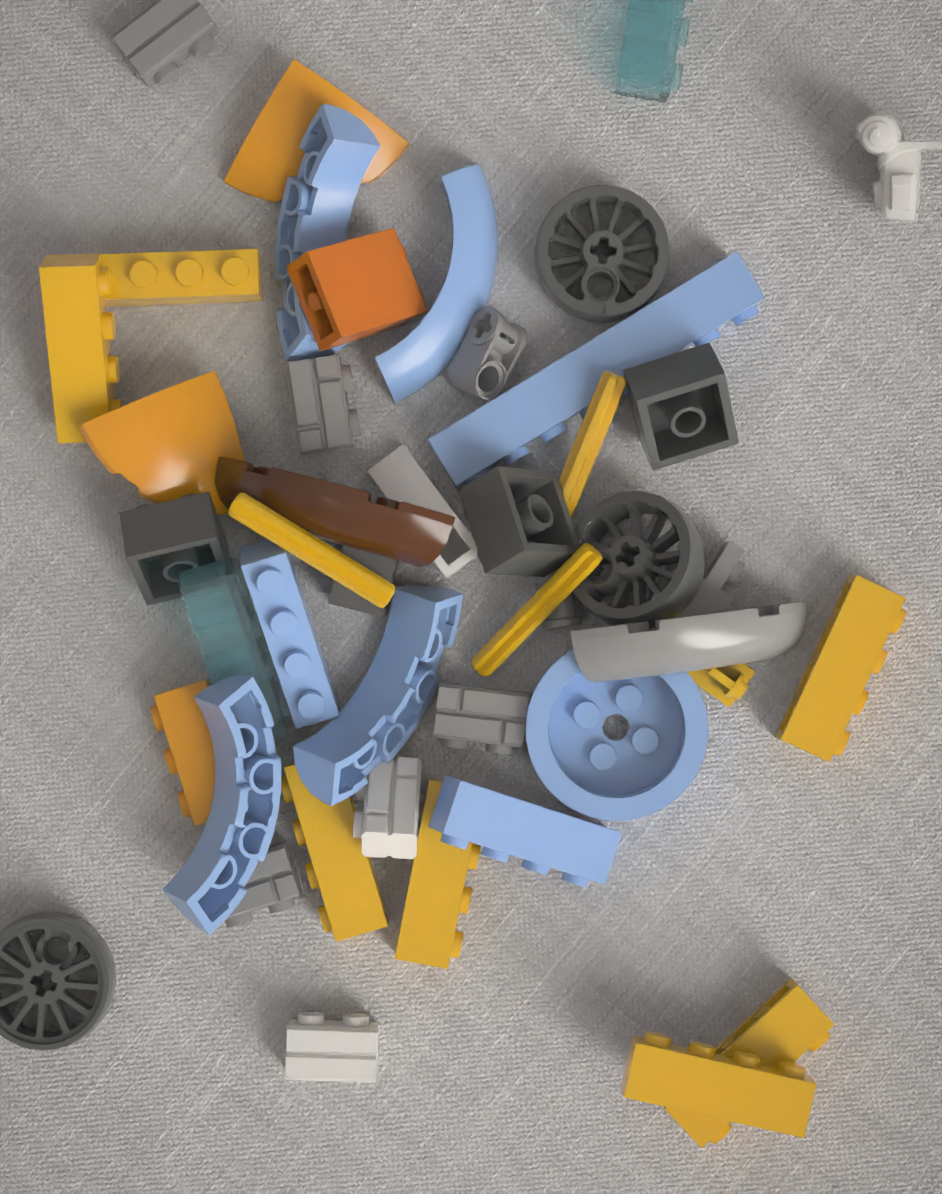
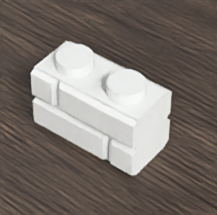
M398 757L388 763L381 761L366 775L368 783L356 792V800H364V810L354 811L353 838L362 839V854L365 857L386 858L391 856L392 858L414 859L417 856L422 762L419 758Z
M308 1011L299 1012L297 1019H289L286 1031L285 1080L376 1083L379 1022H369L370 1015L347 1013L343 1014L342 1021L324 1020V1013Z

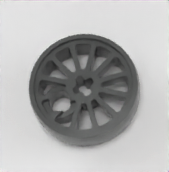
M611 185L584 187L563 197L545 216L536 238L534 251L535 268L545 293L560 309L569 315L581 320L599 323L622 320L644 308L657 294L663 284L670 261V243L667 230L656 210L636 193ZM597 203L615 206L607 231L600 229L596 208ZM582 206H588L593 229L591 235L572 215V211ZM621 209H626L638 219L617 236L613 231ZM561 220H566L584 242L579 243L555 234L554 230ZM641 226L646 227L652 239L651 242L623 246L622 242ZM554 243L579 252L580 255L552 260L548 255L549 244ZM601 243L606 244L607 252L614 253V256L608 257L606 264L598 263L597 255L590 254V251H596L598 244ZM653 251L654 266L647 267L625 259L624 255ZM576 264L582 265L563 284L556 280L552 272L554 268ZM619 267L649 277V281L643 289L637 290L620 271ZM594 277L605 278L611 282L612 293L602 299L593 297L587 289L588 280ZM579 279H581L579 294L582 300H578L566 292ZM621 284L632 298L622 303H617L615 300Z
M641 491L619 493L596 504L577 524L575 532L580 547L584 543L591 544L600 552L602 560L573 592L579 602L601 621L611 626L649 621V627L652 629L656 628L655 620L677 617L694 599L704 576V546L699 532L691 519L669 500ZM644 514H653L643 535L642 516ZM630 518V535L624 536L618 527V523ZM669 520L673 527L658 538L665 522ZM609 530L617 539L611 547L600 543ZM679 541V550L665 552L671 546H673L675 543ZM678 563L677 568L673 572L661 568L663 565ZM611 564V573L608 578L596 583V576H600L604 570L602 566ZM656 577H662L670 581L663 591L655 581ZM646 585L654 593V596L648 602H646ZM633 591L634 606L630 605L625 608ZM615 595L610 605L602 602L605 597Z
M59 912L29 914L15 920L0 931V957L24 974L0 973V983L23 986L21 990L4 998L0 997V1035L18 1046L34 1050L64 1048L87 1036L106 1015L112 1003L116 986L114 961L102 937L84 921L72 915ZM34 929H44L45 934L41 936L35 949L28 932ZM58 936L68 942L67 946L70 954L67 959L59 960L50 955L48 951L50 938ZM14 937L19 938L31 965L7 949L9 941ZM82 944L90 953V957L73 964V961L79 955ZM91 964L96 966L98 981L70 979V974ZM48 970L52 973L51 980L57 984L45 990L42 988L43 980L37 976H41ZM67 989L96 991L97 997L94 1005H87L67 991ZM27 996L28 1001L17 1017L13 1018L4 1005ZM60 999L82 1013L85 1019L79 1024L71 1025ZM35 1003L38 1004L37 1030L25 1026L22 1022ZM48 1004L51 1006L62 1031L51 1032L46 1029Z

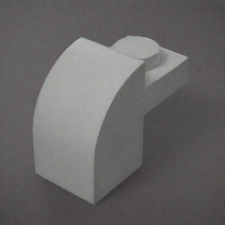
M730 541L725 542L704 574L694 599L677 617L717 613L727 610L736 598L721 590L724 583L731 587L742 572L745 563L739 559L745 550ZM678 563L669 564L665 570L673 572L677 568ZM660 577L657 584L663 591L670 581ZM651 592L647 599L649 601L654 596V593Z

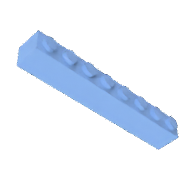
M736 251L428 439V443L455 488L462 484L468 485L487 473V469L503 460L508 467L528 455L530 452L526 445L541 437L544 443H547L568 430L564 422L577 414H580L582 419H584L601 374L604 371L615 372L624 377V369L681 352L692 344H695L697 347L709 342L712 343L721 337L717 330L718 328L730 321H733L735 326L738 327L759 314L756 305L765 296ZM627 387L625 388L622 397L628 394Z

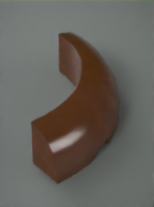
M219 457L216 465V489L220 501L228 510L239 493H246L321 540L418 567L430 565L440 555L448 541L455 521L454 516L377 496L376 503L370 502L372 493L274 467H254L252 463L226 457Z

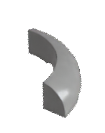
M806 601L655 620V630H650L649 621L570 631L575 659L581 673L588 681L595 683L732 666L768 660L788 653L799 643L806 628L807 605Z

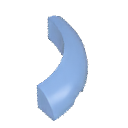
M321 104L301 140L299 148L305 153L297 176H290L287 179L277 225L274 279L282 282L283 309L276 311V318L285 360L288 362L329 356L348 344L319 351L286 266L307 251L346 241L349 219L359 186L373 157L381 147L374 133L361 119L345 109L328 104Z
M479 164L467 166L441 176V187L448 203L453 228V250L445 283L437 300L421 323L405 339L375 357L376 364L395 404L419 391L434 380L450 364L468 331L472 318L487 306L494 283L498 258V228L491 190L482 166Z
M426 585L395 587L381 643L360 686L339 712L338 717H334L325 727L310 738L293 746L294 763L299 777L308 791L320 801L333 806L359 791L368 783L366 775L381 761L390 762L406 743L424 715L441 680V677L435 672L441 660L444 647L450 648L453 646L460 619L463 593Z
M235 675L222 679L194 696L207 723L213 744L215 758L214 795L204 831L194 851L176 876L162 889L176 908L191 923L208 935H211L229 917L247 892V889L244 888L250 879L258 861L262 862L266 857L279 812L281 759L276 755L274 737L271 727H274V721L263 693L254 677L250 675Z

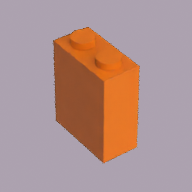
M395 228L307 251L286 266L319 351L405 326L428 312L422 290L416 283L407 260L406 250L400 243Z

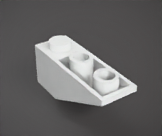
M403 444L368 470V473L388 499L407 502L455 517L448 541L440 555L434 560V563L447 579L478 556L474 538Z

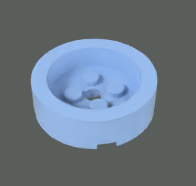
M571 648L546 669L532 693L526 717V742L530 759L537 775L559 801L589 817L601 820L625 821L645 817L665 808L689 787L696 777L705 756L708 742V718L702 695L688 672L595 683L588 681L581 673L573 648ZM612 714L622 715L628 721V732L621 739H610L603 732V722Z

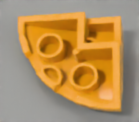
M293 59L247 135L224 183L258 199L274 203L282 200L287 179L290 176H297L305 153L299 148L301 140L321 104H328L347 110L361 119L377 138L381 147L368 166L361 184L365 182L371 183L386 172L409 146V142L352 98Z
M216 371L158 391L79 426L86 442L111 474L120 473L129 482L138 487V495L144 499L158 504L179 499L188 494L209 492L217 514H228V509L219 499L215 485L216 465L219 457L244 461V456L236 425Z

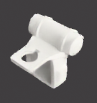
M885 112L868 115L857 124L856 139H860L862 146L869 153L878 156L880 179L872 182L874 207L881 210L884 219L917 221L920 196L921 149H942V141H904L905 132L902 123L895 115Z

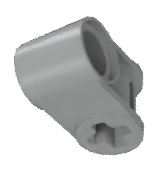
M492 307L481 309L472 318L468 331L455 357L450 362L448 369L450 384L455 389L482 399L492 400L498 397L505 389L507 379L518 357L525 349L527 343L526 330L517 323L509 324L505 322L501 313ZM482 327H485V328L489 329L490 331H489V332H484V331L482 330ZM511 338L513 339V343L511 344L505 339Z

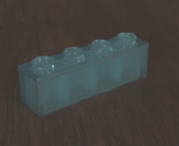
M629 0L614 95L666 103L671 90L679 91L683 64L675 63L678 46L686 47L690 28V20L683 19L685 2L693 3L694 0Z
M230 557L179 572V590L212 685L222 679L235 675L253 676L265 697L273 717L274 727H271L274 739L287 735L285 718L292 716L283 691L277 692L273 679L277 678L278 675L270 651L266 653L263 651L260 639L265 636L256 611L250 612L246 598L251 597L243 571L237 572L233 558Z

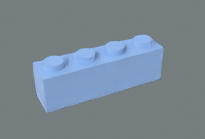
M268 539L240 547L241 568L295 728L298 729L338 717L339 709L336 692L290 553Z
M446 774L428 827L442 833L440 841L465 850L469 842L483 846L482 855L506 863L509 855L523 859L521 865L523 868L544 875L548 874L549 868L563 871L562 880L587 888L589 880L605 885L622 834L608 827Z

